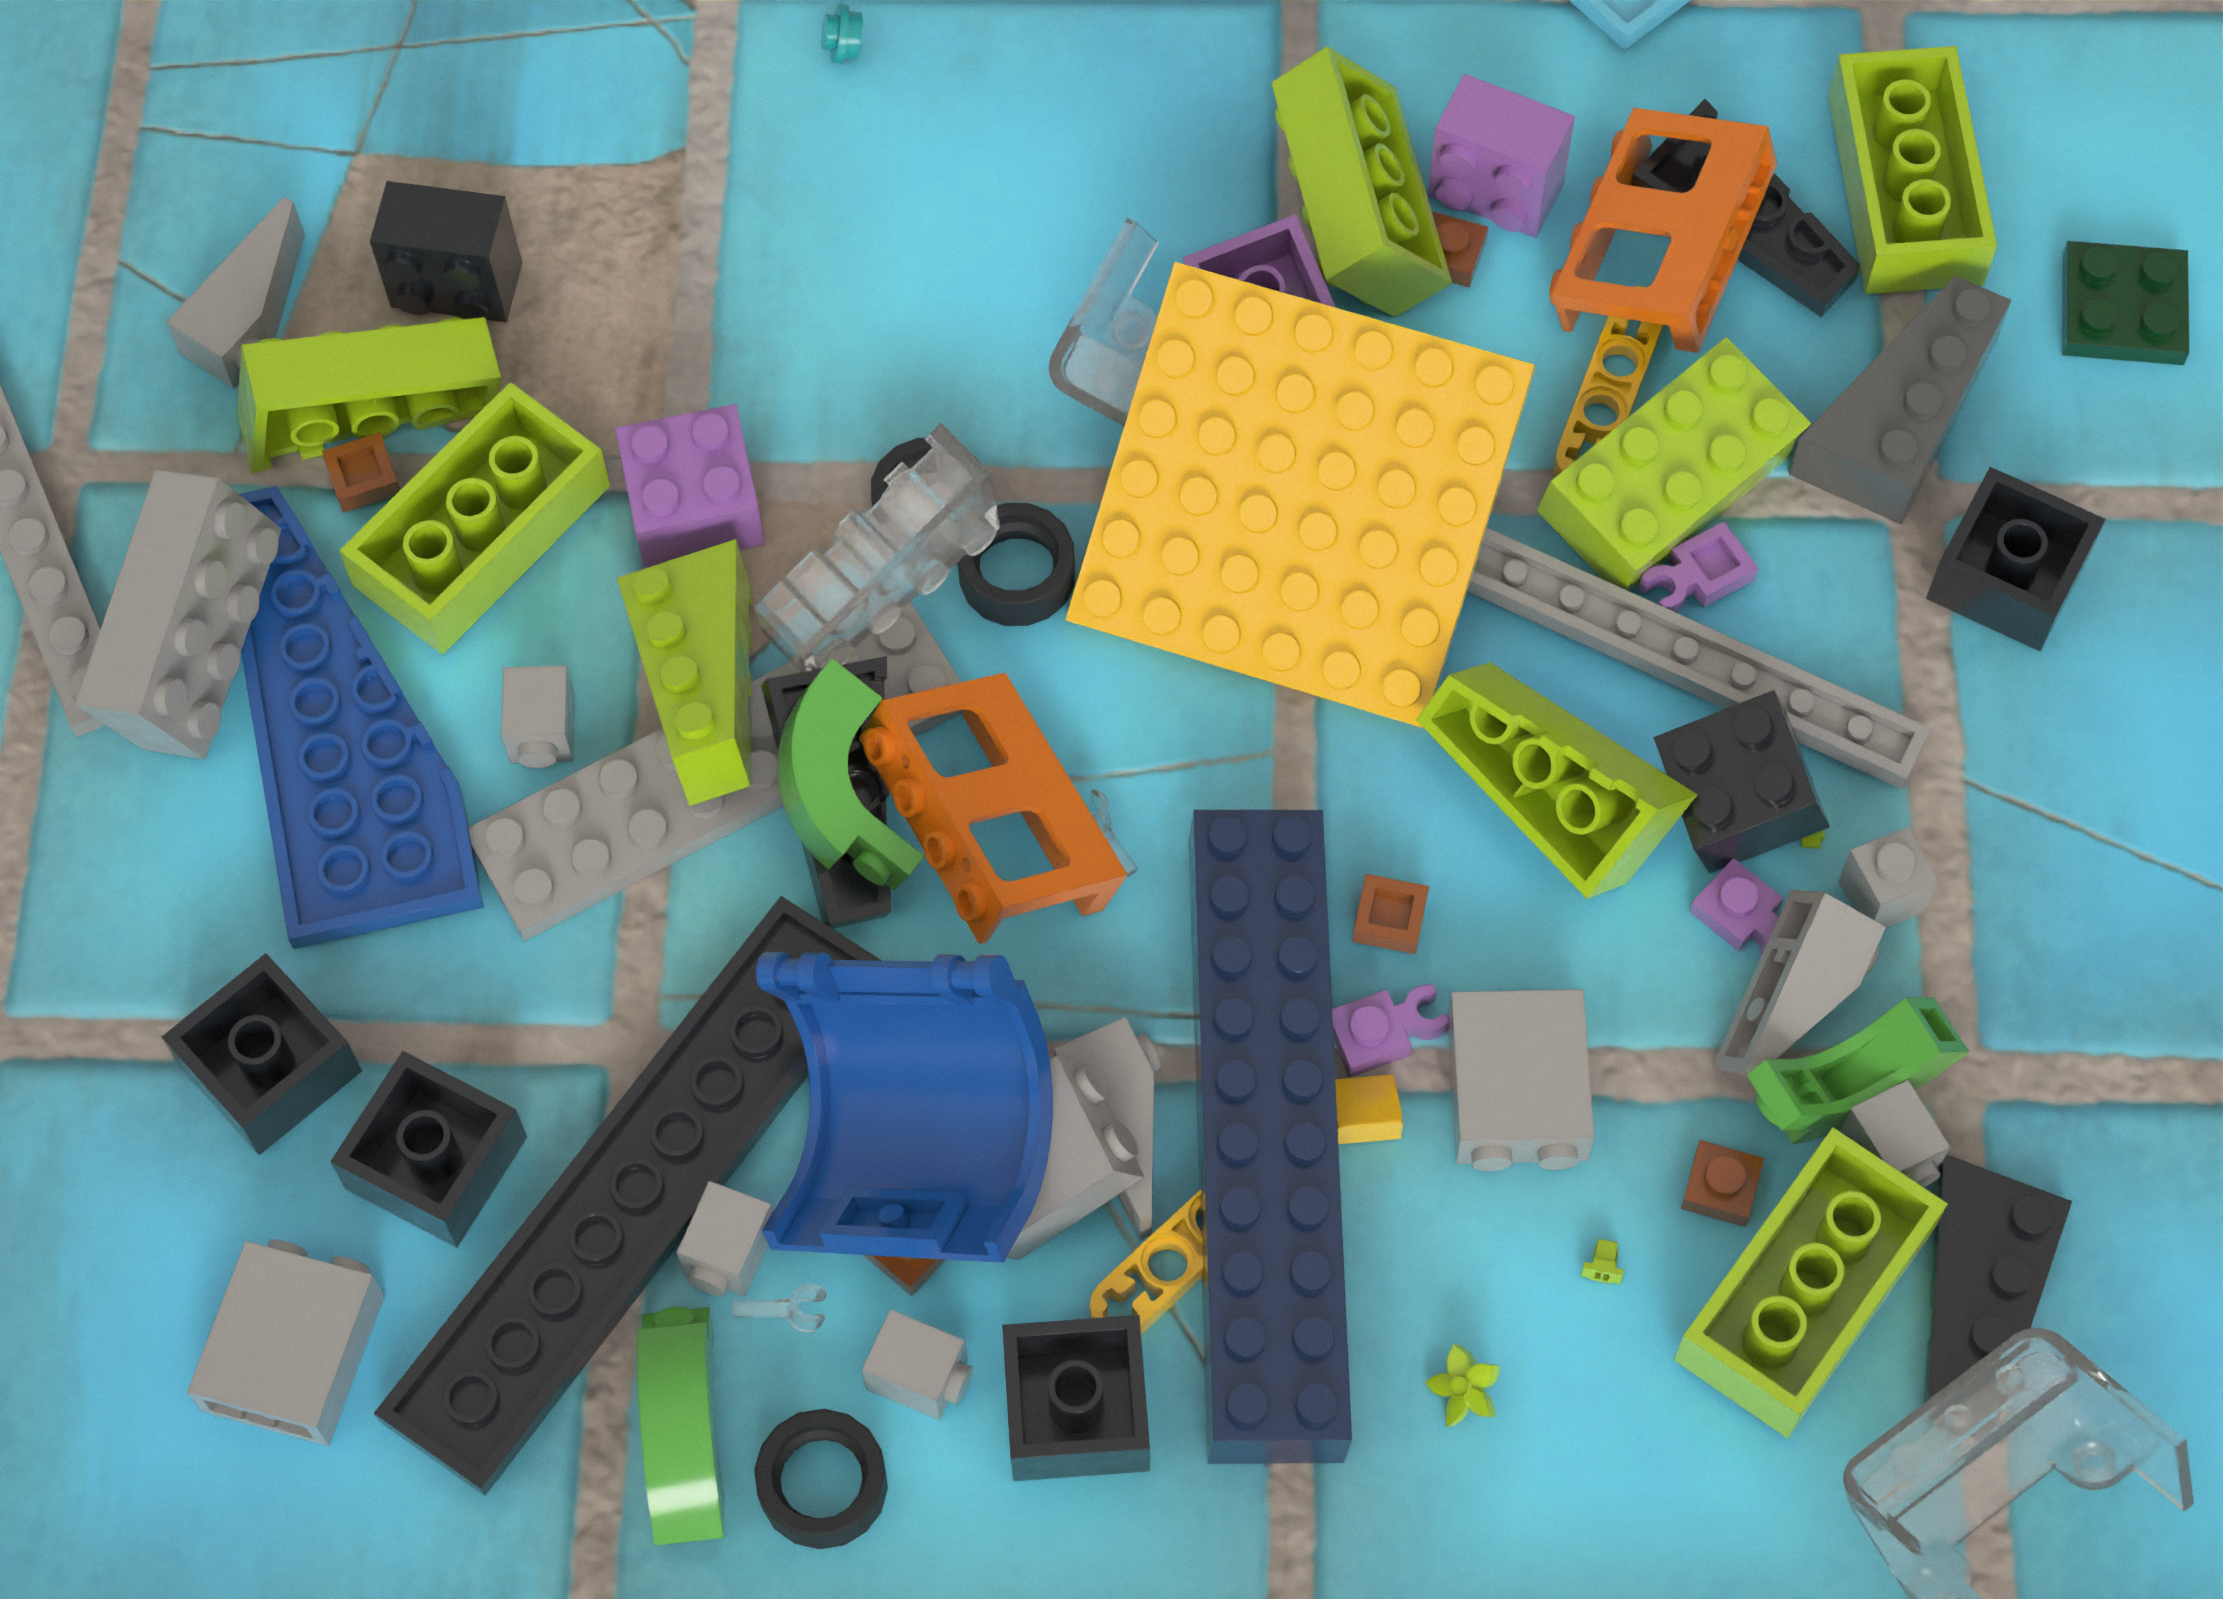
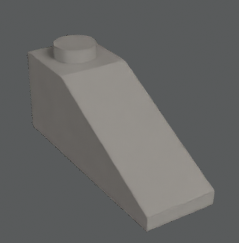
M284 196L166 321L179 354L233 389L239 384L241 345L256 343L267 338H276L305 236L294 202Z
M1791 889L1712 1066L1724 1072L1746 1075L1764 1060L1777 1059L1861 985L1864 976L1876 963L1879 953L1878 944L1886 927L1825 892Z
M1123 1017L1054 1048V1056L1058 1055L1089 1063L1101 1073L1110 1092L1106 1100L1116 1120L1121 1122L1130 1131L1136 1141L1138 1154L1134 1157L1144 1178L1117 1196L1139 1240H1143L1152 1235L1154 1071L1160 1069V1063L1148 1036L1145 1033L1135 1036L1127 1018Z

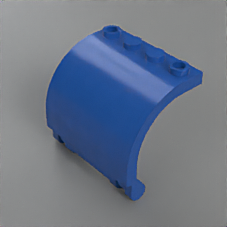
M786 952L763 953L756 966L757 983L761 990L786 1002L803 1043L810 1084L809 1123L802 1157L790 1186L762 1229L770 1249L1004 1263L1037 1201L1046 1171L1052 1134L1053 1089L1050 1058L1044 1031L1025 981L1014 979L1010 966L1002 955H980L974 962H966L963 956L953 954H939L933 961L832 960L827 953L806 952L799 959H792Z

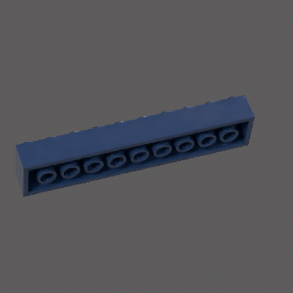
M1193 810L1188 843L1199 1190L1201 1189L1200 1230L1202 1231L1203 1256L1202 1298L1208 1464L1344 1463L1352 1442L1323 810Z

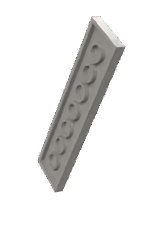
M910 600L752 681V695H749V717L751 720L750 787L689 806L673 763L663 728L468 827L474 854L523 941L784 806L778 783V750L761 688L766 679L822 669L831 658L843 665L887 656V679L884 681L885 699L961 683V680ZM964 710L911 721L908 725L916 737L964 712Z

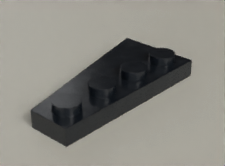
M1704 99L1689 115L1717 119L1718 112ZM1667 137L1633 173L1631 186L1678 193L1690 191L1696 184L1711 145L1705 142ZM1773 174L1740 252L1738 261L1822 318L1855 282L1861 265L1812 213L1804 214L1789 197L1790 189L1776 174Z
M887 656L842 665L882 697L881 700H885L884 681L887 679ZM822 669L769 678L761 685L777 750H779L785 723L794 705ZM878 703L857 730L851 742L848 754V773L853 790L860 802L873 816L887 826L886 799L889 797V790L876 767L867 759L863 745L859 740L860 735L878 707ZM802 842L820 916L824 924L833 929L884 918L891 912V888L887 884L882 886L874 884L862 876L854 867V858L845 852L828 870L812 855Z
M1946 1154L1939 1168L1938 1185H1940L1939 1198L1948 1203L1935 1227V1268L1930 1306H1932L1931 1331L1927 1345L1922 1425L1988 1450L1994 1441L2072 1201Z

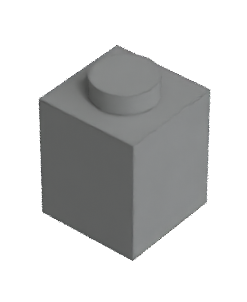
M567 665L503 667L501 737L510 763H520L530 768H546L554 765L556 762L573 761L575 692Z
M1906 827L1851 849L1838 882L1853 909L1888 928L1925 913L1939 880L1909 827Z
M1909 1080L1851 1107L1841 1129L1842 1134L1924 1188L1940 1176L1938 1170L1950 1148Z
M709 1181L677 1250V1256L683 1273L688 1275L687 1281L695 1288L711 1295L724 1296L726 1290L745 1297L768 1246L762 1229L773 1213L771 1204Z
M890 1309L863 1365L862 1374L866 1390L940 1420L948 1402L958 1405L962 1400L969 1385L973 1367L966 1364L968 1359L964 1339Z

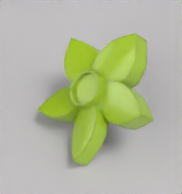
M1453 1344L1447 1357L1448 1373L1437 1374L1425 1381V1384L1434 1394L1450 1397L1445 1411L1446 1427H1453L1464 1420L1469 1409L1478 1416L1496 1417L1493 1402L1484 1390L1492 1387L1497 1381L1500 1365L1476 1364L1473 1355L1460 1344Z

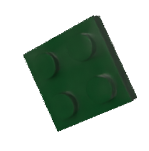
M2067 241L2063 251L2062 355L2184 365L2189 355L2188 250Z

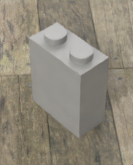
M1583 989L1451 992L1447 1016L1450 1020L1448 1039L1456 1164H1472L1473 1168L1481 1171H1499L1509 1168L1512 1163L1539 1162V1166L1542 1168L1562 1170L1576 1166L1579 1161H1588L1594 1142V1125Z
M1058 1055L1050 1059L1053 1119L1046 1171L1031 1215L1007 1258L1022 1259L1144 1178L1134 1157L1138 1154L1136 1141L1130 1131L1121 1122L1116 1120L1106 1100L1110 1095L1108 1085L1101 1073L1089 1063Z
M271 1239L267 1246L245 1241L187 1393L202 1412L329 1446L381 1307L384 1294L374 1276L370 1274L371 1269L356 1260L334 1256L331 1263L307 1257L308 1253L303 1248L286 1241Z

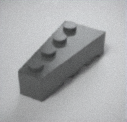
M1954 276L1799 438L1789 475L1902 525L1998 339L2011 299Z

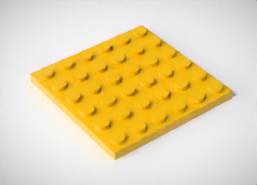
M1174 262L1065 620L1423 728L1416 719L1437 691L1535 372V365Z

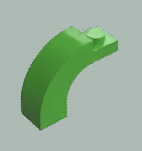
M831 658L800 696L785 723L778 750L777 765L782 802L795 832L805 847L828 870L846 852L854 858L853 865L862 876L874 884L881 886L887 884L895 890L911 875L924 858V855L873 816L863 806L853 790L848 773V754L851 742L857 730L881 701L882 697Z
M1906 997L1869 1026L1832 1048L1805 1058L1766 1059L1746 1075L1757 1091L1755 1099L1762 1114L1771 1123L1779 1126L1781 1131L1786 1133L1792 1144H1797L1827 1136L1832 1127L1840 1131L1851 1107L1906 1080H1909L1914 1090H1917L1970 1051L1934 997Z
M676 1306L663 1309L658 1313L642 1314V1329H637V1384L640 1431L654 1545L724 1538V1491L713 1406V1327L710 1307L688 1309Z

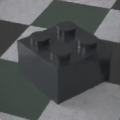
M386 181L370 238V245L390 307L399 308L413 315H424L430 312L458 316L462 319L485 317L486 320L507 323L523 262L506 197Z
M1989 467L1938 564L1926 599L2041 652L2093 550L2106 519Z
M1775 690L1653 737L1666 774L1697 794L1696 798L1682 814V818L1693 849L1709 874L1724 869L1733 858L1738 862H1742L1830 828L1790 719Z
M267 953L161 1036L178 1066L258 1155L262 1154L362 1072L348 1041Z
M402 1051L330 1162L346 1190L458 1248L527 1139V1135L515 1108Z
M1140 1315L1002 1325L1013 1481L1150 1471V1444Z

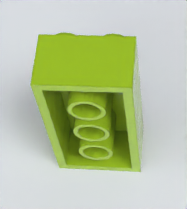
M1328 46L1272 81L1271 84L1278 106L1275 109V117L1286 135L1291 156L1288 158V164L1293 176L1299 182L1305 204L1302 207V215L1313 233L1318 251L1316 262L1324 280L1330 286L1338 287L1359 298L1364 304L1372 305L1393 317L1399 316L1452 284L1396 87Z
M1957 46L1839 54L1828 99L1865 294L1943 289L1954 276L1978 286H1984L1997 249V242Z
M1725 337L1550 481L1536 511L1601 579L1631 591L1640 583L1642 575L1649 568L1662 565L1670 558L1672 548L1695 537L1793 455L1799 438L1812 424Z
M510 382L339 550L352 586L443 655L610 487L602 450Z
M1832 1127L1685 1332L1674 1361L1788 1439L1932 1234L1948 1203Z

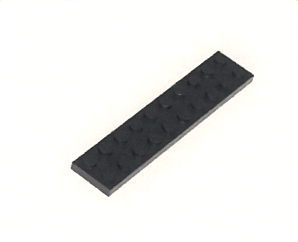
M782 896L772 906L374 1412L380 1423L484 1496L493 1487L682 1241L708 1182L711 1181L722 1186L725 1185L808 1077V1065L803 1043L786 1002L761 990L757 983L756 966L760 956L765 952H786L792 959H799L802 954L808 952L827 953L832 960L882 961Z

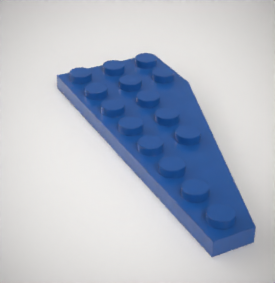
M274 486L240 493V496L282 528L278 539V551L275 559L270 563L259 596L258 612L250 623L241 654L287 935L292 948L297 949L484 908L474 851L469 835L464 797L457 779L437 751L427 730L415 715L404 697L400 686L358 617L354 615L339 586L324 566L279 488Z

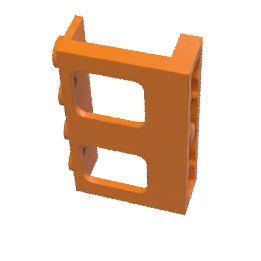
M1633 108L1624 130H1619L1614 136L1611 147V160L1604 175L1598 176L1593 184L1591 205L1583 223L1579 222L1574 227L1570 241V253L1562 270L1558 269L1551 280L1550 302L1556 307L1563 331L1572 332L1581 311L1668 325L1676 350L1699 353L1777 166L1768 126ZM1649 135L1705 142L1711 145L1696 184L1690 191L1678 193L1631 186L1633 173L1648 158L1652 144ZM1616 229L1661 235L1671 239L1657 275L1649 286L1637 288L1594 281Z
M1006 673L880 701L859 737L865 755L869 762L876 767L893 796L898 812L907 820L924 850L926 860L938 873L954 901L957 913L966 921L979 945L987 943L1002 919L1070 900L1074 901L1082 916L1104 910L1128 874ZM964 710L963 718L993 767L953 777H944L934 770L910 730L908 723ZM1020 812L1054 870L1015 881H1005L994 872L971 833L969 825Z

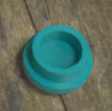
M838 4L834 15L825 14L822 24L821 48L830 50L831 62L842 63L844 58L857 59L861 46L862 13L849 11V6L845 4Z

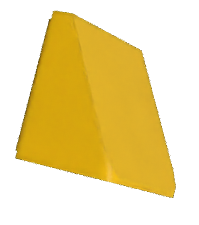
M1394 1074L1335 1079L1338 1144L1401 1139L1403 1118Z

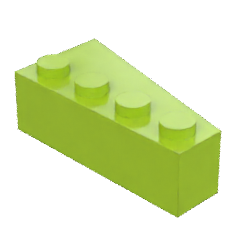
M453 317L441 320L438 323L411 326L391 324L375 330L349 333L329 331L313 337L286 340L267 338L256 343L242 344L237 416L251 474L272 469L270 458L297 451H299L302 461L323 456L324 444L355 436L363 438L381 432L383 440H386L385 436L394 432L402 424L412 422L413 427L420 431L475 417L499 393L501 381L485 317L473 319Z
M734 539L617 577L670 754L689 806L750 787L751 720L749 717V695H752V676L749 670V648L752 647V627L749 621V605H752V586L737 540Z
M1491 662L1449 674L1416 719L1586 899L1627 884L1697 796L1696 793Z

